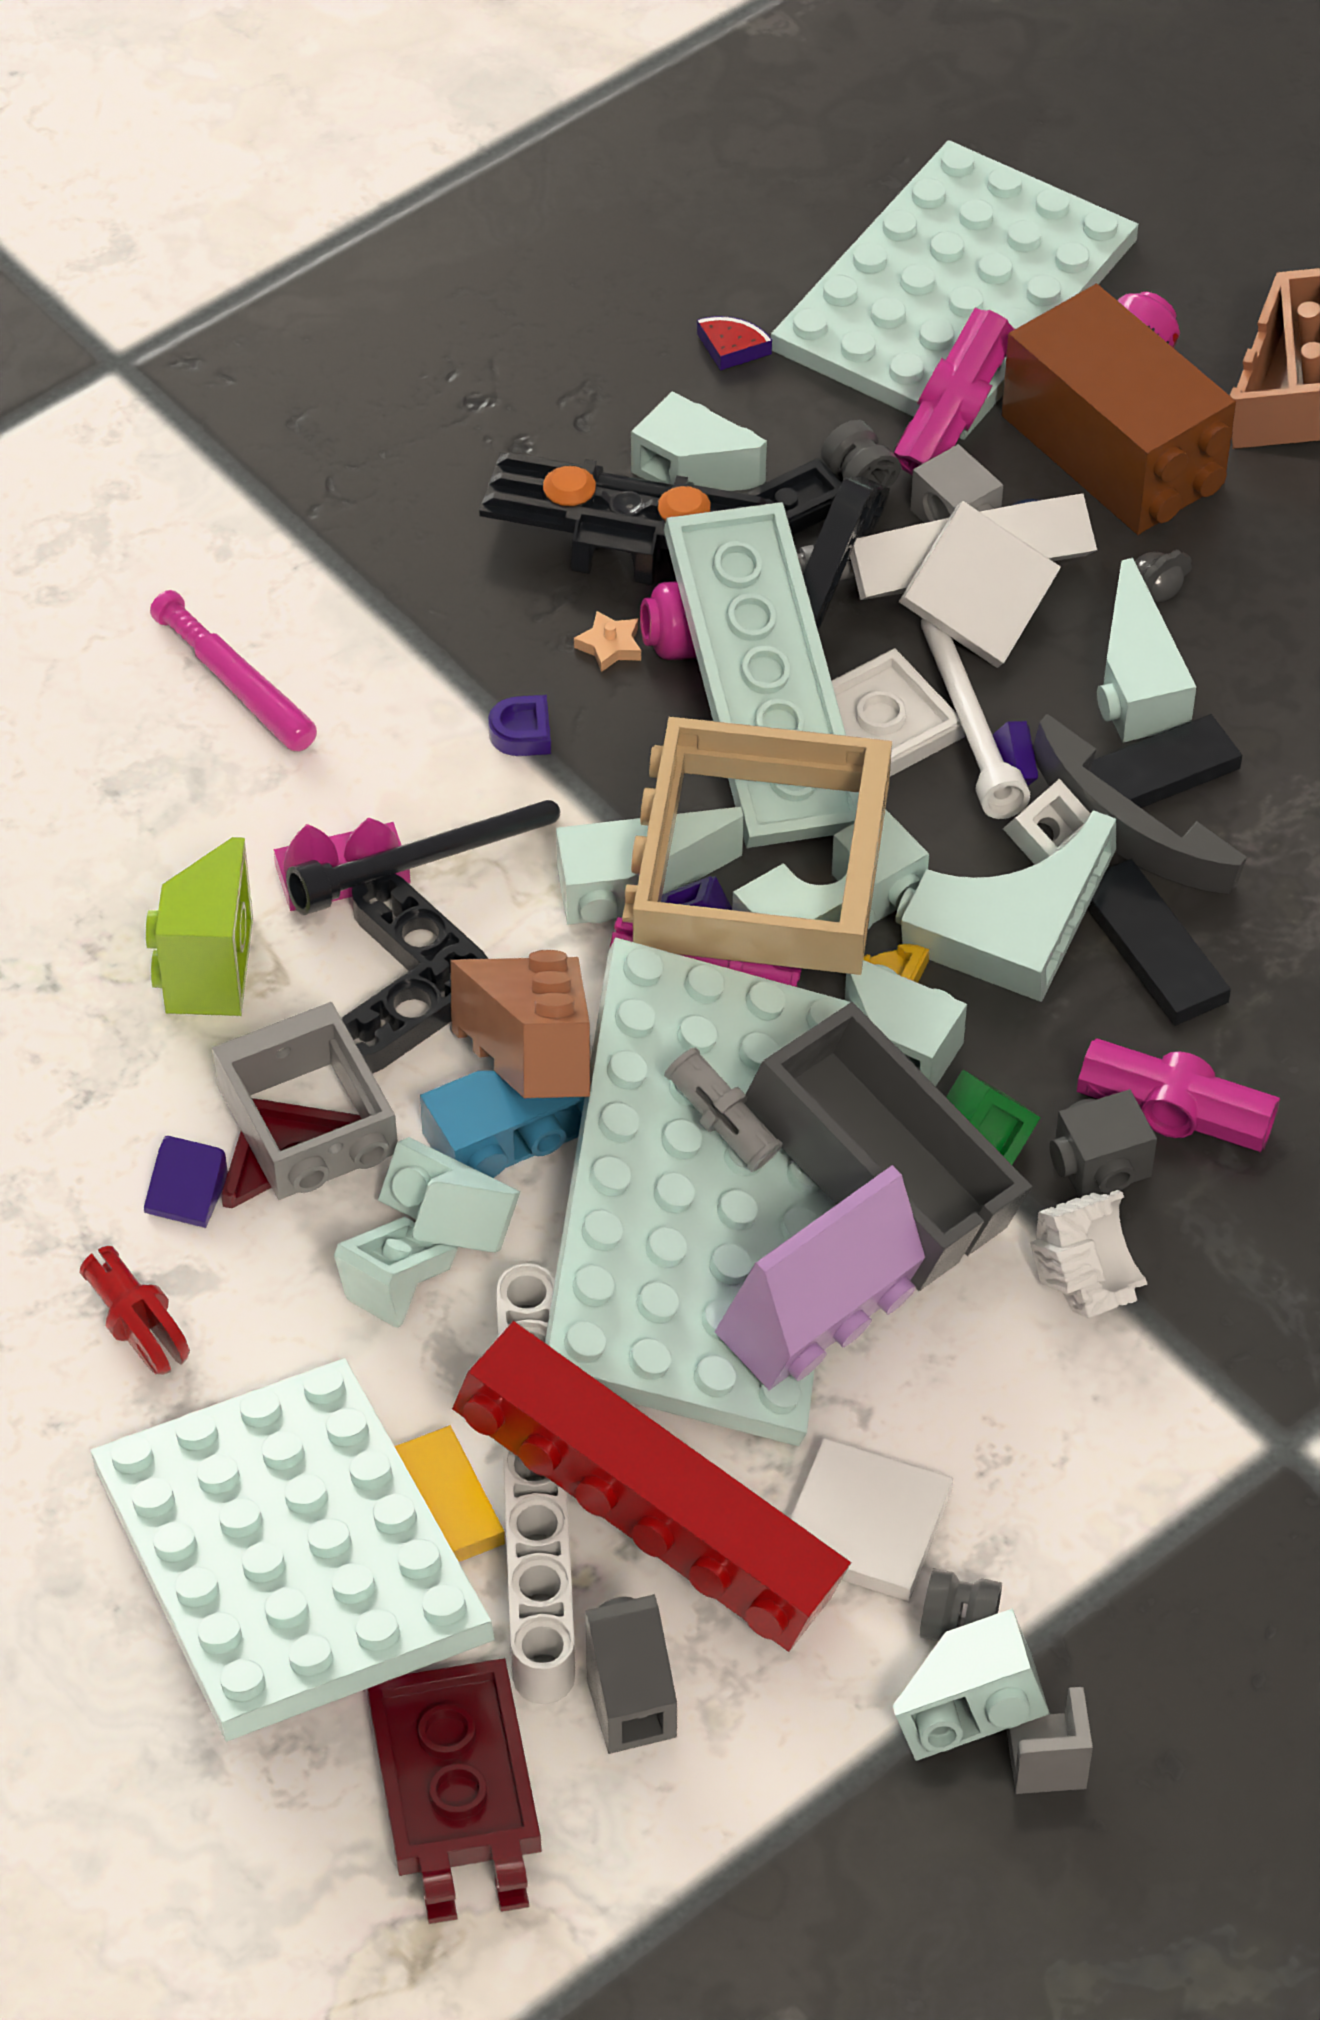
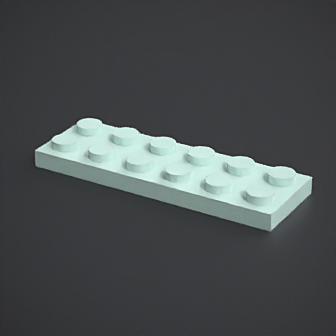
M783 502L666 518L664 533L713 721L846 736ZM728 778L735 807L742 808L743 838L746 848L831 836L855 823L859 792Z

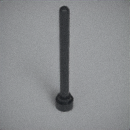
M545 800L334 867L327 862L320 864L316 860L289 867L287 870L286 883L288 893L294 907L300 914L308 915L329 908L332 900L339 898L340 891L553 824L560 817V808L556 802Z

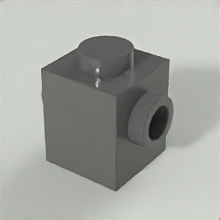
M1131 1089L1097 1100L1084 1099L1074 1103L1067 1109L1058 1111L1056 1137L1050 1141L1049 1148L1057 1173L1062 1178L1069 1177L1079 1198L1084 1195H1090V1193L1098 1194L1103 1192L1110 1194L1112 1191H1121L1133 1182L1152 1177L1157 1137Z

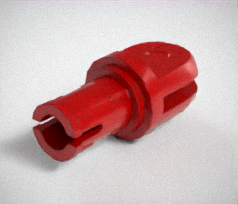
M105 1246L98 1249L100 1256L105 1261L102 1266L93 1253L87 1256L80 1266L79 1273L91 1284L109 1308L106 1327L113 1337L119 1341H128L153 1373L164 1375L171 1372V1367L162 1348L150 1332L151 1329L174 1360L182 1365L188 1359L190 1349L182 1331L167 1312L169 1299L159 1286L151 1284L141 1285L121 1260L119 1253L113 1246Z

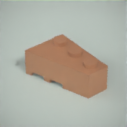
M1320 268L1276 273L1258 320V333L1252 349H1247L1243 359L1244 370L1237 388L1233 387L1230 396L1236 400L1232 429L1233 449L1320 440Z
M539 950L530 953L529 958L451 960V1025L453 1034L458 1038L468 1037L469 1035L473 1039V1052L478 1057L492 1056L494 1058V1071L523 1098L590 1097V1021L578 957H567L566 953L558 950Z

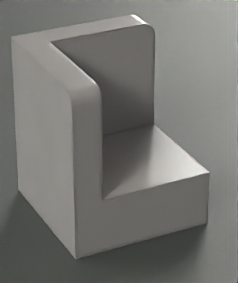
M1073 1687L1068 1688L1065 1713L1049 1714L1007 1729L1015 1794L1087 1788L1093 1746L1084 1688Z

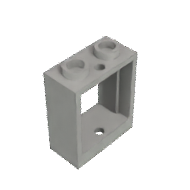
M332 1001L212 1047L217 1086L278 1200L298 1192L307 1193L314 1191L326 1181L359 1168L367 1169L374 1167L387 1157L393 1155L398 1142L395 1114ZM331 1064L359 1113L361 1120L280 1151L251 1095Z

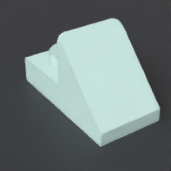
M408 1137L396 1144L378 1201L416 1219L411 1237L419 1241L496 1253L502 1248L521 1191Z
M405 1216L339 1243L334 1254L346 1298L397 1328L404 1322L417 1284L450 1270L458 1249L455 1246L423 1242L411 1237L415 1222Z

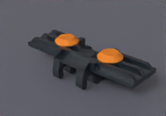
M500 452L482 501L479 515L486 518L574 533L571 556L572 571L590 574L594 550H598L599 547L631 553L635 567V582L653 585L655 580L656 561L661 562L665 550H669L664 533L666 518L772 504L774 501L763 499L759 496L697 486L693 482H689L688 477L677 475L674 485L604 473L603 467L597 465V461L585 459L583 465L511 452Z

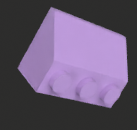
M893 1165L761 1258L753 1266L716 1328L715 1333L768 1390L774 1388L790 1375L797 1381L805 1378L826 1357V1348L836 1341L842 1348L848 1346L867 1329L872 1321L870 1318L872 1314L880 1308L887 1315L894 1312L915 1291L916 1286L910 1280L925 1259L902 1174Z

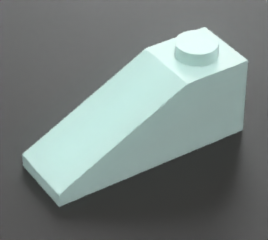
M1133 558L1121 560L1104 685L1097 688V700L1101 715L1105 721H1113L1124 743L1158 735L1191 722L1196 694V685Z
M741 807L677 814L662 895L691 884L742 856L743 813ZM640 818L556 828L557 870L567 925L586 922L603 923L617 919V917L622 918L625 906L626 885H638L640 875L631 871L634 840L636 835L647 837L648 826L641 825Z

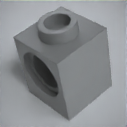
M959 444L913 469L911 511L924 523L950 518L956 506L962 501L979 512L1002 507L1003 484Z

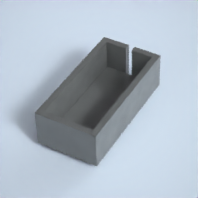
M853 1002L763 1060L745 1094L748 1097L745 1102L747 1107L775 1138L783 1143L782 1149L836 1205L892 1165L902 1174L925 1259L910 1280L918 1291H921L957 1265L964 1254L968 1257L1005 1230L1032 1188V1185Z

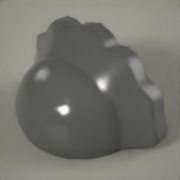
M1174 550L1169 554L1159 551L1148 552L1135 560L1155 603L1165 602L1173 598L1182 588L1184 576L1192 570L1191 557L1180 550Z

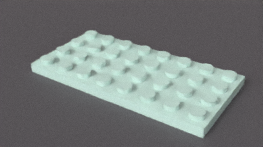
M615 937L608 951L590 1062V1097H585L545 1343L629 1403L799 1446L806 1436L808 1429L814 1370L800 1381H797L790 1375L774 1388L768 1390L718 1337L715 1330L755 1263L834 1207L835 1203L782 1148L764 1166L755 1172H751L747 1168V1164L716 1130L708 1132L700 1123L702 1114L664 1074L679 1056L690 1048L696 1047L700 1051V1055L731 1089L739 1087L746 1094L763 1060L851 1002Z

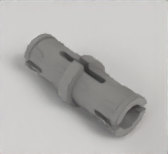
M696 1047L684 1052L668 1067L664 1076L671 1080L702 1114L700 1123L708 1132L716 1130L747 1164V1168L751 1172H755L764 1166L782 1148L783 1143L776 1139L747 1107L745 1102L748 1097L739 1087L731 1089L700 1055V1051Z

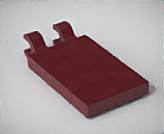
M502 1658L405 1674L367 1688L398 1874L403 1876L421 1873L428 1923L433 1924L458 1919L455 1905L456 1895L450 1867L491 1860L500 1911L529 1907L526 1890L528 1881L522 1855L542 1852L541 1835L506 1659Z

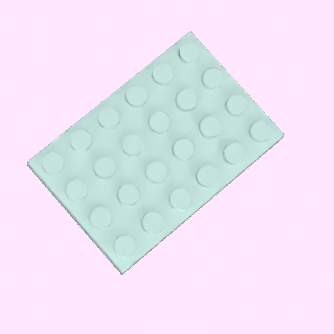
M948 140L771 333L772 351L914 417L920 407L917 402L941 358L946 360L974 308L986 311L991 310L1008 319L1010 325L1017 329L1094 284H1099L1136 242L1138 223ZM1006 357L989 383L993 386L968 432L963 430L959 438L965 440L1003 396Z
M345 1358L91 1449L95 1470L226 1742L495 1640L492 1621Z

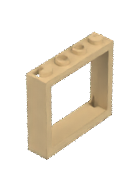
M669 717L664 745H654L651 750L649 776L650 778H657L656 788H645L643 792L640 823L641 825L648 826L647 837L636 835L634 840L631 871L632 873L640 874L638 885L627 884L625 889V906L622 921L633 923V942L680 955L861 975L890 782L892 741ZM684 773L859 792L840 922L661 902Z

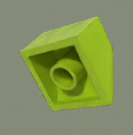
M243 837L230 838L163 883L159 909L148 910L146 918V946L150 949H157L152 954L151 982L153 988H162L166 1014L242 1015L253 924L246 844Z

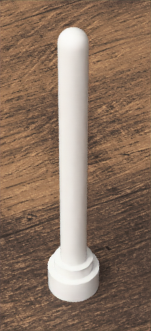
M922 618V630L981 770L976 784V793L984 812L992 818L1006 819L1013 817L1024 810L1030 800V791L1019 769L1003 761L952 637Z

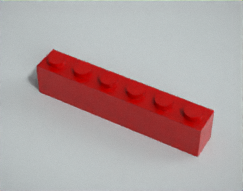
M514 1320L466 1374L452 1410L464 1417L466 1422L475 1431L493 1438L518 1456L529 1470L547 1477L576 1498L586 1511L604 1518L633 1539L635 1544L644 1553L658 1557L687 1578L701 1594L716 1599L744 1619L755 1633L763 1638L773 1640L788 1652H790L832 1598L852 1563Z

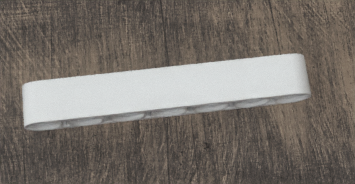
M524 1263L504 1271L498 1279L496 1288L498 1337L514 1320L545 1343L555 1284L554 1277L547 1269L536 1264ZM526 1305L535 1306L534 1308L529 1309L519 1308L521 1306ZM503 1446L512 1679L515 1689L523 1698L532 1703L549 1704L567 1696L574 1686L575 1641L567 1492L547 1477L540 1481L525 1480L526 1477L541 1475L529 1470L518 1456ZM535 1534L549 1537L541 1541L527 1539L528 1536ZM546 1594L553 1597L542 1602L528 1599L532 1595ZM539 1655H550L557 1658L552 1662L544 1664L535 1663L530 1660Z

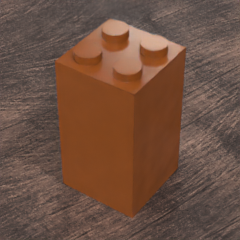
M1097 283L1008 333L1002 417L1137 535L1158 523H1165L1171 520L1179 510L1201 497L1213 495L1225 484L1236 400Z

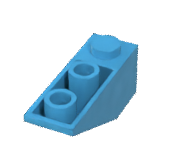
M476 1071L420 1095L422 1134L431 1148L494 1178L507 1167L533 1156L551 1154L564 1143L578 1138L585 1097L523 1098L495 1071Z

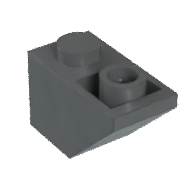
M655 1594L636 1599L632 1597H617L604 1602L598 1608L585 1610L587 1684L608 1754L677 1738V1699Z

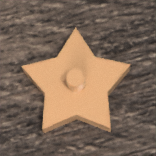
M597 611L593 628L574 637V648L595 656L601 672L618 660H641V649L634 640L638 631V619L615 621Z

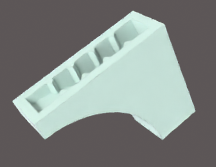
M1093 810L1084 826L1063 848L1038 864L1010 874L972 878L946 875L926 869L917 889L908 888L897 909L896 923L901 924L903 944H914L929 949V960L1042 1002L1116 851V818Z

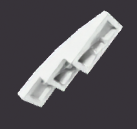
M1083 493L980 511L986 517L1052 561L1083 557L1097 551ZM949 518L857 538L850 558L860 599L864 600L904 593Z

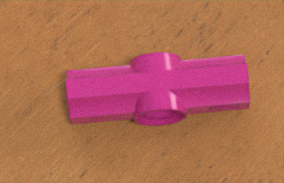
M974 308L946 360L941 358L917 402L920 407L895 447L896 450L893 454L898 458L902 470L913 476V469L954 447L963 430L968 432L993 386L989 383L1007 355L1008 333L1015 330L1008 322V319L991 310L986 311Z
M1098 1038L1095 1041L1092 1040L1087 1050L1076 1091L1100 1099L1131 1089L1152 1130L1159 1134L1172 1138H1185L1193 1134L1194 1131H1198L1259 1152L1265 1149L1280 1102L1279 1097L1215 1077L1212 1067L1202 1058L1191 1053L1181 1051L1170 1052L1163 1056L1162 1059Z

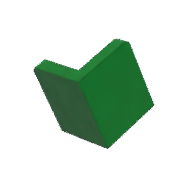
M964 1069L946 1096L1011 1165H1013L1041 1118L1012 1097Z

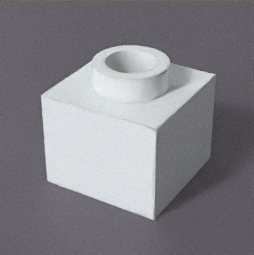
M1058 779L1009 822L1003 830L1034 864H1038L1055 854L1074 838L1088 820L1090 812L1066 785ZM1038 823H1045L1051 827L1054 834L1053 841L1037 825Z

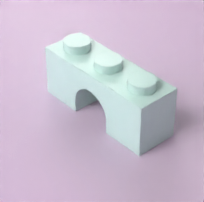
M885 810L868 929L873 923L898 909L899 903L908 888L917 889L926 869H928L929 853L887 810ZM854 824L834 834L832 875L838 880L837 882L828 885L806 883L797 878L783 863L733 891L732 910L840 922Z

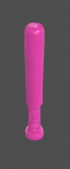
M166 590L153 600L150 607L152 618L160 625H170L190 646H193L195 656L291 751H303L314 742L317 735L315 723L218 634L210 633L185 609V601L178 592Z

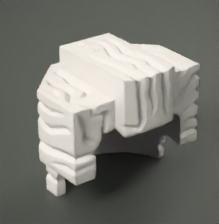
M1119 1190L1112 1191L1110 1195L1090 1193V1195H1084L1081 1198L1067 1201L1066 1204H1058L1056 1208L1050 1207L1038 1212L1037 1240L1030 1242L1040 1282L1061 1291L1072 1311L1087 1318L1115 1309L1119 1305L1136 1302L1137 1297L1134 1289L1147 1285L1146 1278L1135 1265L1122 1233L1119 1205L1124 1195Z

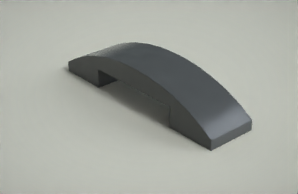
M1049 714L1044 716L1039 723L1033 745L1035 761L1049 787L1060 779L1090 814L1094 810L1116 818L1115 852L1126 860L1132 859L1137 866L1167 880L1209 892L1231 893L1237 886L1247 859L1245 855L1198 821L1194 823L1183 837H1180L1090 772L1097 749Z

